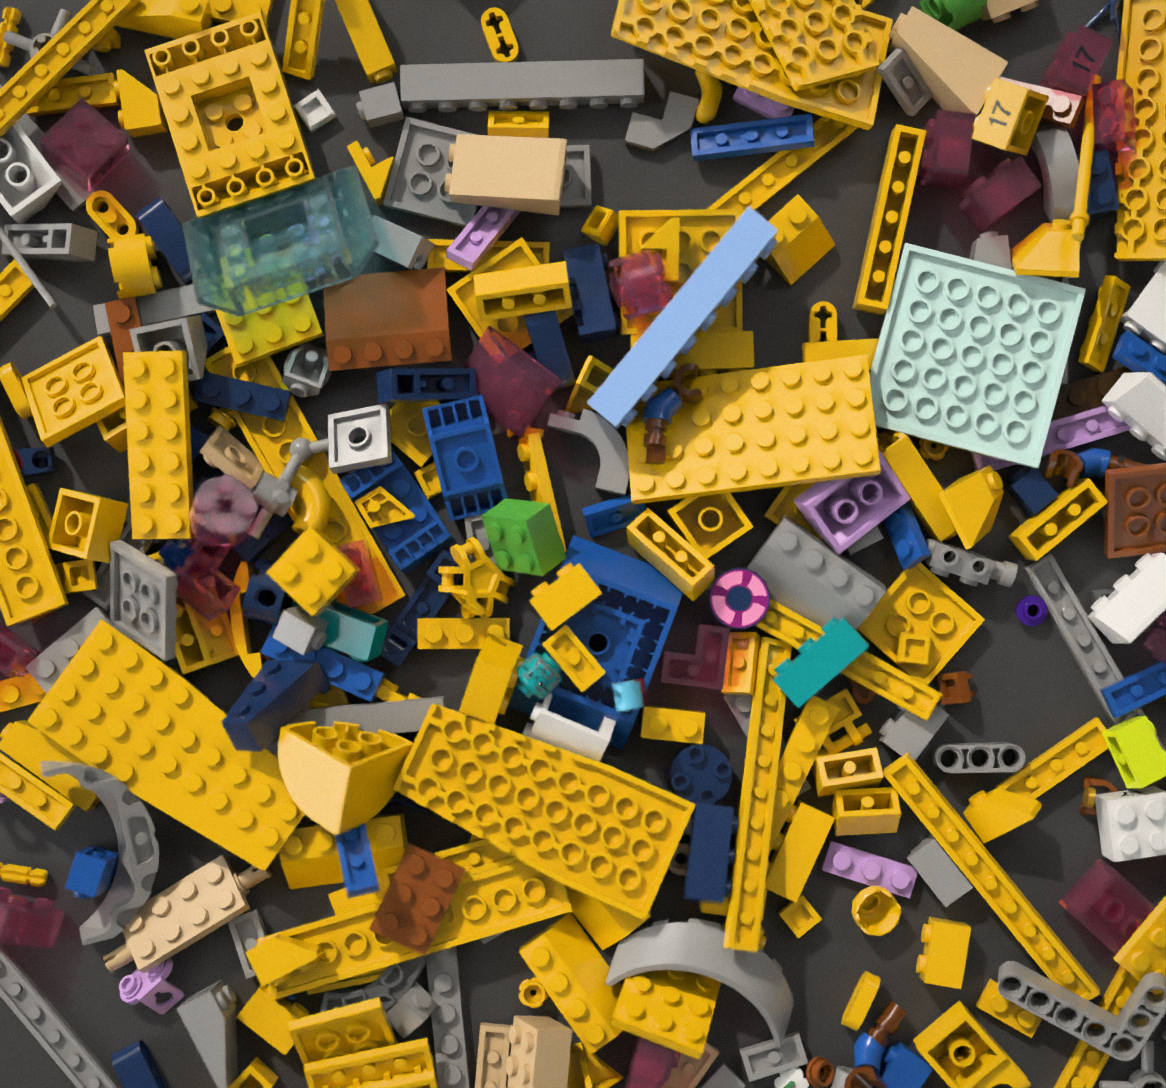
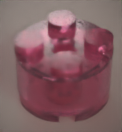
M643 250L610 260L609 267L614 266L615 271L609 274L611 288L618 307L625 306L628 312L622 314L626 320H632L664 310L666 304L672 300L670 287L668 284H664L661 272L664 271V265L658 253L652 255L649 250Z
M228 474L212 478L203 483L195 494L190 510V526L194 535L202 543L212 547L215 545L230 548L241 543L247 537V533L257 513L258 505L256 499L252 497L253 492L246 484Z

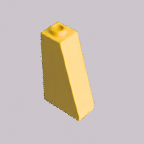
M334 0L369 82L383 83L390 80L393 74L398 71L369 1Z
M884 429L877 434L878 449L911 497L908 501L914 515L931 537L940 542L953 538L957 531L938 495L943 491L942 487L909 437L900 432Z
M26 720L15 721L14 724L10 722L0 734V738H2L0 749L84 811H90L97 806L100 799L92 790L85 789L76 778L66 773L44 778L40 761H58L87 765L85 762Z

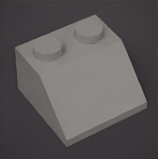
M201 315L129 329L134 352L187 351L188 381L203 378L208 345Z

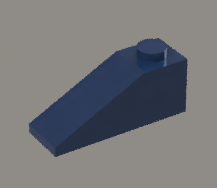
M476 368L388 369L376 373L378 403L453 401L477 396Z

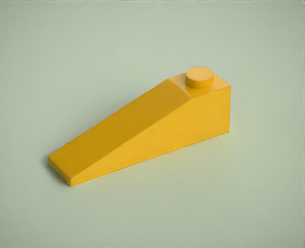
M140 0L115 26L179 39L211 28L213 20L211 18L210 1Z

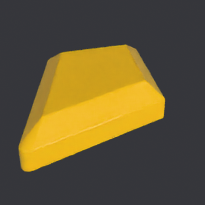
M381 486L355 501L356 506L370 528L415 518L414 513Z

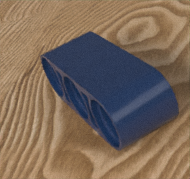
M161 196L136 213L139 221L187 285L212 267Z
M555 310L523 315L547 394L575 386V377Z
M142 1039L112 1053V1064L124 1088H168L148 1046Z

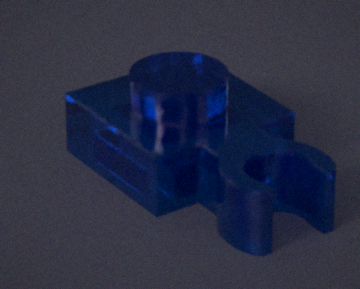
M184 539L169 540L159 551L161 557L157 562L167 569L175 571L178 566L184 567L186 565L184 563L191 554L193 555L195 551L192 549L193 546Z

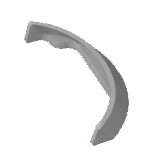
M40 761L44 778L64 773L76 778L81 786L92 790L97 795L111 816L117 834L119 855L115 877L102 904L79 927L82 945L114 938L125 929V925L147 902L151 894L156 872L158 871L159 845L158 840L154 836L155 827L151 816L140 798L128 791L129 787L103 770L74 762Z
M668 919L653 923L652 927L645 928L632 935L629 934L621 939L612 957L605 985L613 986L627 977L655 970H680L711 977L741 993L759 1010L771 1030L775 1046L780 1048L794 1006L793 993L790 991L788 983L782 974V967L775 958L771 959L759 948V943L758 952L723 948L726 928L719 923L699 919H689L688 922L669 923Z

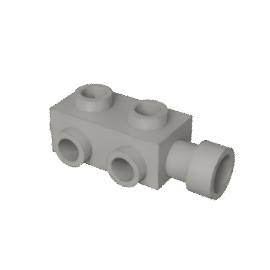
M933 538L926 541L931 555L924 562L931 566L930 571L935 574L948 577L949 573L961 576L959 581L977 587L978 582L988 585L991 578L996 580L997 584L1010 588L1015 580L1018 570L1017 564L1008 561L1001 563L990 557L946 542H940Z

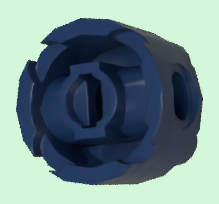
M260 558L255 568L261 570L256 575L252 574L243 601L242 609L245 610L242 615L277 626L283 611L292 607V597L266 573L276 562Z
M704 742L702 744L691 743L680 748L672 757L669 767L670 782L679 797L694 804L713 805L721 800L729 790L732 781V767L726 756L714 745Z

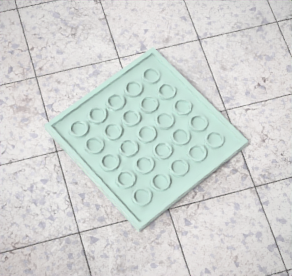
M905 243L870 370L875 426L1023 466L1039 468L1086 289L1034 275H1016L1014 270Z

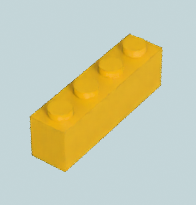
M753 331L698 332L695 335L697 343L686 356L680 353L674 360L677 363V367L668 378L674 379L676 371L681 366L690 363L696 364L699 367L698 376L717 374V372H736L754 369ZM643 334L630 335V350Z

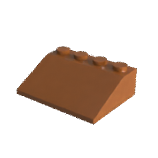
M445 267L323 277L325 333L329 371L453 360Z

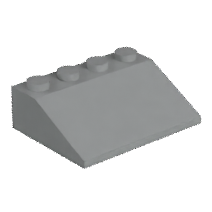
M787 515L783 516L746 567L757 572L766 581L771 599L821 627L834 616L837 620L844 616L857 629L886 593V587L883 583L842 554H836L828 544Z

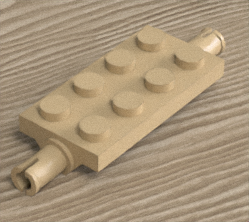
M222 854L147 900L145 905L125 925L123 930L126 939L125 944L103 956L107 969L114 973L134 960L138 970L146 973L250 909L246 900V894L249 893L248 889L271 877V872H267L269 868L262 871L252 865L243 872L238 873L232 869L228 858Z

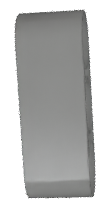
M1007 742L943 743L934 747L931 752L933 765L947 773L1015 772L1024 766L1026 760L1025 752L1021 747ZM981 749L985 756L984 761L980 765L975 766L972 763L971 756L974 751ZM1007 749H1012L1015 754V759L1010 765H1005L1002 760V755ZM946 750H951L954 754V760L949 766H943L940 760L942 753Z

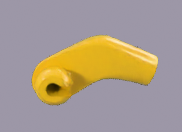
M696 70L695 75L699 81L702 96L697 106L695 117L699 123L706 124L713 120L717 114L723 89L718 78Z

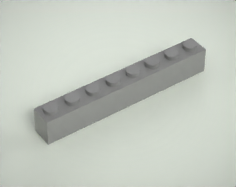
M644 59L400 65L401 103L403 109H408L412 113H423L427 111V108H439L441 112H454L457 108L469 107L470 111L475 112L485 111L487 107H499L503 111H513L517 109V106H529L532 110H544L550 105H560L561 109H575L578 105H590L591 108L601 109L608 107V104H620L623 108H634L638 106V103H644Z

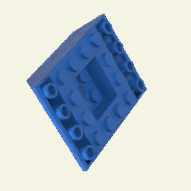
M573 535L566 552V559L563 560L560 569L570 562L573 566L580 563L602 594L553 631H551L541 617L526 659L533 653L543 655L546 652L555 661L542 644L564 625H567L606 673L581 692L565 671L562 670L560 672L562 681L550 693L553 694L547 711L594 731H598L604 717L616 721L608 745L623 750L640 708L616 711L612 683L643 678L646 693L683 592L653 565ZM594 634H602L607 639V646L601 652H595L589 646V639ZM515 686L508 707L531 715L536 702L542 704L544 699H540L534 694L528 698Z

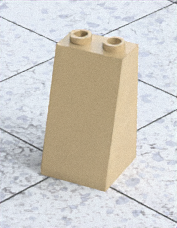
M913 6L907 15L901 12L888 35L890 37L889 40L892 42L887 51L891 54L896 48L905 50L931 90L933 100L950 117H954L951 118L953 121H961L955 123L963 130L968 128L985 103L984 96L988 86L993 83L994 78L999 79L1008 64V61Z
M457 134L456 144L451 143L449 148L448 161L453 162L452 174H446L444 191L449 192L451 202L560 215L567 161V139Z

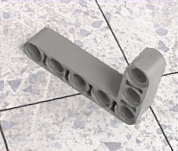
M1007 961L998 969V991L1004 998L1121 1061H1130L1139 1054L1166 1012V977L1157 972L1148 973L1140 980L1124 1007L1116 1016L1018 962ZM1009 977L1017 978L1019 981L1016 983H1008L1005 981V979ZM1153 989H1160L1163 991L1159 995L1149 994V992ZM1041 992L1047 996L1038 999L1032 995ZM1064 1008H1071L1075 1010L1070 1014L1061 1012V1010ZM1136 1014L1146 1015V1017L1141 1020L1133 1018V1016ZM1093 1023H1099L1102 1025V1027L1098 1029L1090 1028L1089 1025ZM1122 1038L1130 1040V1042L1126 1044H1121L1117 1041Z

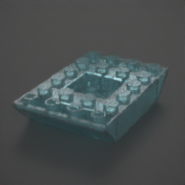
M356 165L340 168L335 172L315 177V181L201 219L194 217L182 223L198 304L240 317L358 277L377 248L379 240Z

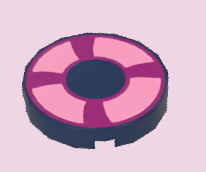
M733 568L723 572L714 580L709 591V605L713 615L721 624L732 629H746L756 625L766 616L770 606V590L766 581L757 572L747 568Z

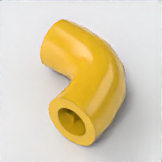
M301 465L289 485L298 490L296 498L300 504L299 514L291 528L299 535H302L309 526L317 527L324 533L331 513L329 493L321 479Z

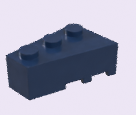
M599 243L563 250V259L566 261L570 295L580 344L615 338L616 329L620 328L618 311H613L610 299H615L612 281H606L604 270L609 269L606 251L600 252Z
M267 660L221 723L236 751L262 752L280 736L281 727L288 726V721L299 711L304 714L311 708L309 702L320 692L322 695H325L331 688L318 661Z
M696 803L690 819L692 820V828L688 841L689 855L686 864L683 900L721 905L724 902V898L730 897L731 879H726L727 866H733L735 848L730 847L731 835H736L738 827V817L733 816L734 807Z

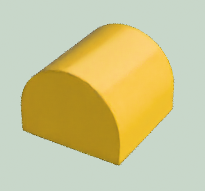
M596 205L581 231L594 241L607 246L619 227L618 214L614 210Z

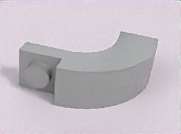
M1040 121L1031 147L1038 159L1043 178V209L1051 223L1055 219L1070 221V215L1074 212L1079 170L1077 155L1066 127H1059L1058 125Z
M586 409L582 410L580 420L575 419V414L558 410L557 415L550 413L547 424L549 429L581 436L591 442L596 448L600 458V470L595 489L624 496L629 480V462L625 443L618 431L606 419Z

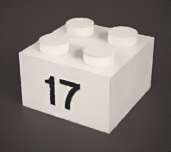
M1151 786L1096 795L1095 804L1101 852L1104 857L1113 862L1166 855V791Z

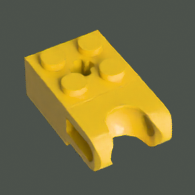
M960 1000L913 1039L919 1053L950 1088H992L998 1084H1008L1013 1088L1031 1087V1083L1024 1072ZM959 1046H964L960 1051L957 1049Z

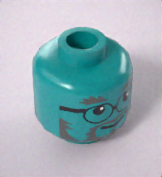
M546 652L543 655L533 653L517 668L520 682L516 686L528 698L534 694L536 697L544 699L561 683L562 677L560 672L563 669Z

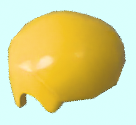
M879 885L869 886L861 890L853 899L851 914L856 924L865 934L880 937L891 932L899 923L901 906L885 887H880Z

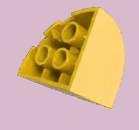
M315 721L281 727L278 759L282 778L289 794L297 806L309 818L336 835L366 823L389 802L396 792L393 787L413 745V742L381 729H378L377 734L359 730L360 724L334 721L333 727H316Z

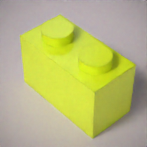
M1147 716L1130 717L1101 732L1127 788H1143L1166 776V752L1161 748L1156 738V729Z

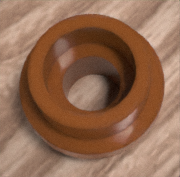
M817 1056L809 1062L806 1069V1078L810 1086L814 1088L827 1087L834 1079V1067L826 1058Z

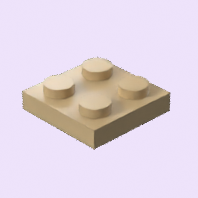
M221 425L211 433L200 451L210 466L219 468L227 475L232 485L239 489H244L247 493L256 485L264 470L256 455Z

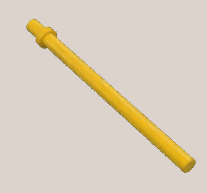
M1091 75L1088 79L1074 212L1070 215V224L1072 225L1071 238L1075 241L1084 239L1085 227L1089 224L1087 206L1101 77L1099 75Z

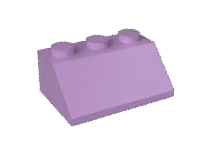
M879 449L880 475L816 482L793 500L809 525L838 555L911 499Z

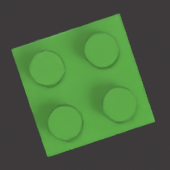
M505 498L481 515L494 554V560L500 570L544 576L566 559L550 503Z

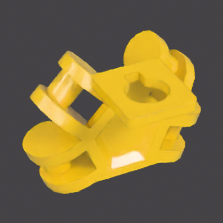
M475 537L466 539V544L461 546L456 544L450 547L451 555L460 567H438V573H442V585H438V591L450 592L461 604V613L464 619H471L474 615H479L481 618H489L493 612L494 600L507 604L509 597L506 596L509 587H514L516 581L503 574L485 554L481 544ZM472 555L477 561L470 563L467 556ZM454 574H463V585H454Z

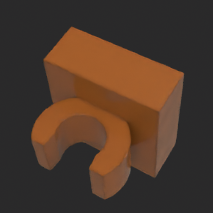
M966 671L937 674L939 692L943 694L941 697L942 705L971 702V697L976 694L975 690H969L968 679L973 678L972 674L966 673Z

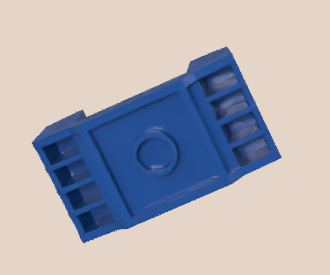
M479 395L423 408L428 437L450 521L486 513L505 498L508 499L484 396Z
M391 446L392 463L353 470L342 477L340 483L354 501L381 486L415 514L413 519L373 528L388 549L389 555L400 571L407 574L454 542L455 539Z

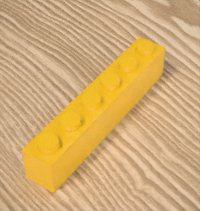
M896 124L890 134L852 309L883 315L888 310L926 130Z

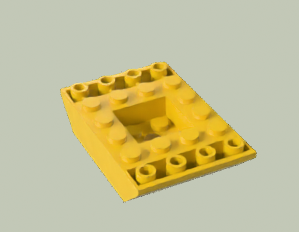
M261 12L144 50L198 219L316 180L312 161L279 60ZM234 118L243 120L242 127L237 131L228 129V123Z

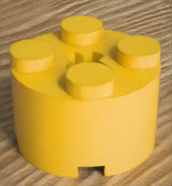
M145 233L107 239V243L110 246L108 252L114 282L119 284V289L121 290L117 291L119 299L157 294L158 289H163L160 272L157 266H152V260L157 259V254L151 236L146 237Z

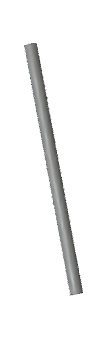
M0 226V239L48 306L51 309L55 308L57 303Z

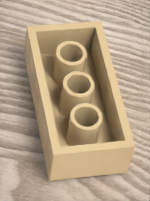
M514 1016L513 1025L509 1030L510 1056L506 1060L507 1088H567L572 1030L549 1016Z

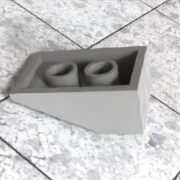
M222 979L191 995L177 1008V1011L217 1087L228 1088L238 1075L236 1005L234 1003L236 996L231 986L225 985Z

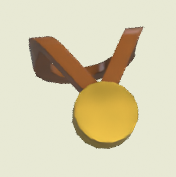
M1086 776L1083 783V801L1080 804L1079 813L1097 816L1096 809H1093L1096 790L1095 788H1090V786H1105L1111 792H1117V789L1111 782Z

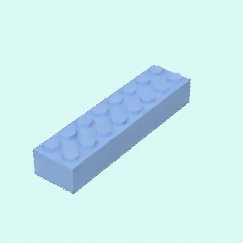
M749 206L589 399L588 405L617 429L621 425L627 427L638 414L634 410L641 400L646 404L657 391L655 383L660 377L666 380L675 370L677 363L674 360L680 353L686 356L697 343L695 335L698 331L702 329L706 332L713 324L718 315L715 313L720 305L726 308L736 296L738 291L735 288L740 281L745 284L755 273L758 267L755 262L759 257L765 260L774 250L778 243L775 239L778 229Z

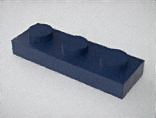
M204 372L203 378L198 380L194 401L285 422L292 393L283 389Z

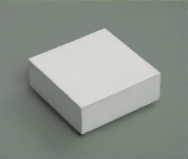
M319 89L294 105L311 133L337 117Z

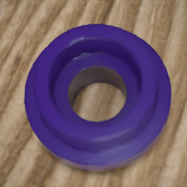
M1033 595L1025 596L1016 606L1017 618L1021 623L1028 626L1039 625L1047 616V606L1040 597ZM1030 605H1034L1037 608V613L1033 617L1027 612Z

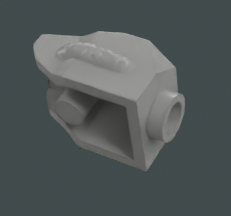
M305 342L287 355L282 382L292 394L298 397L319 395L321 388L325 386L332 372L329 371L327 349Z

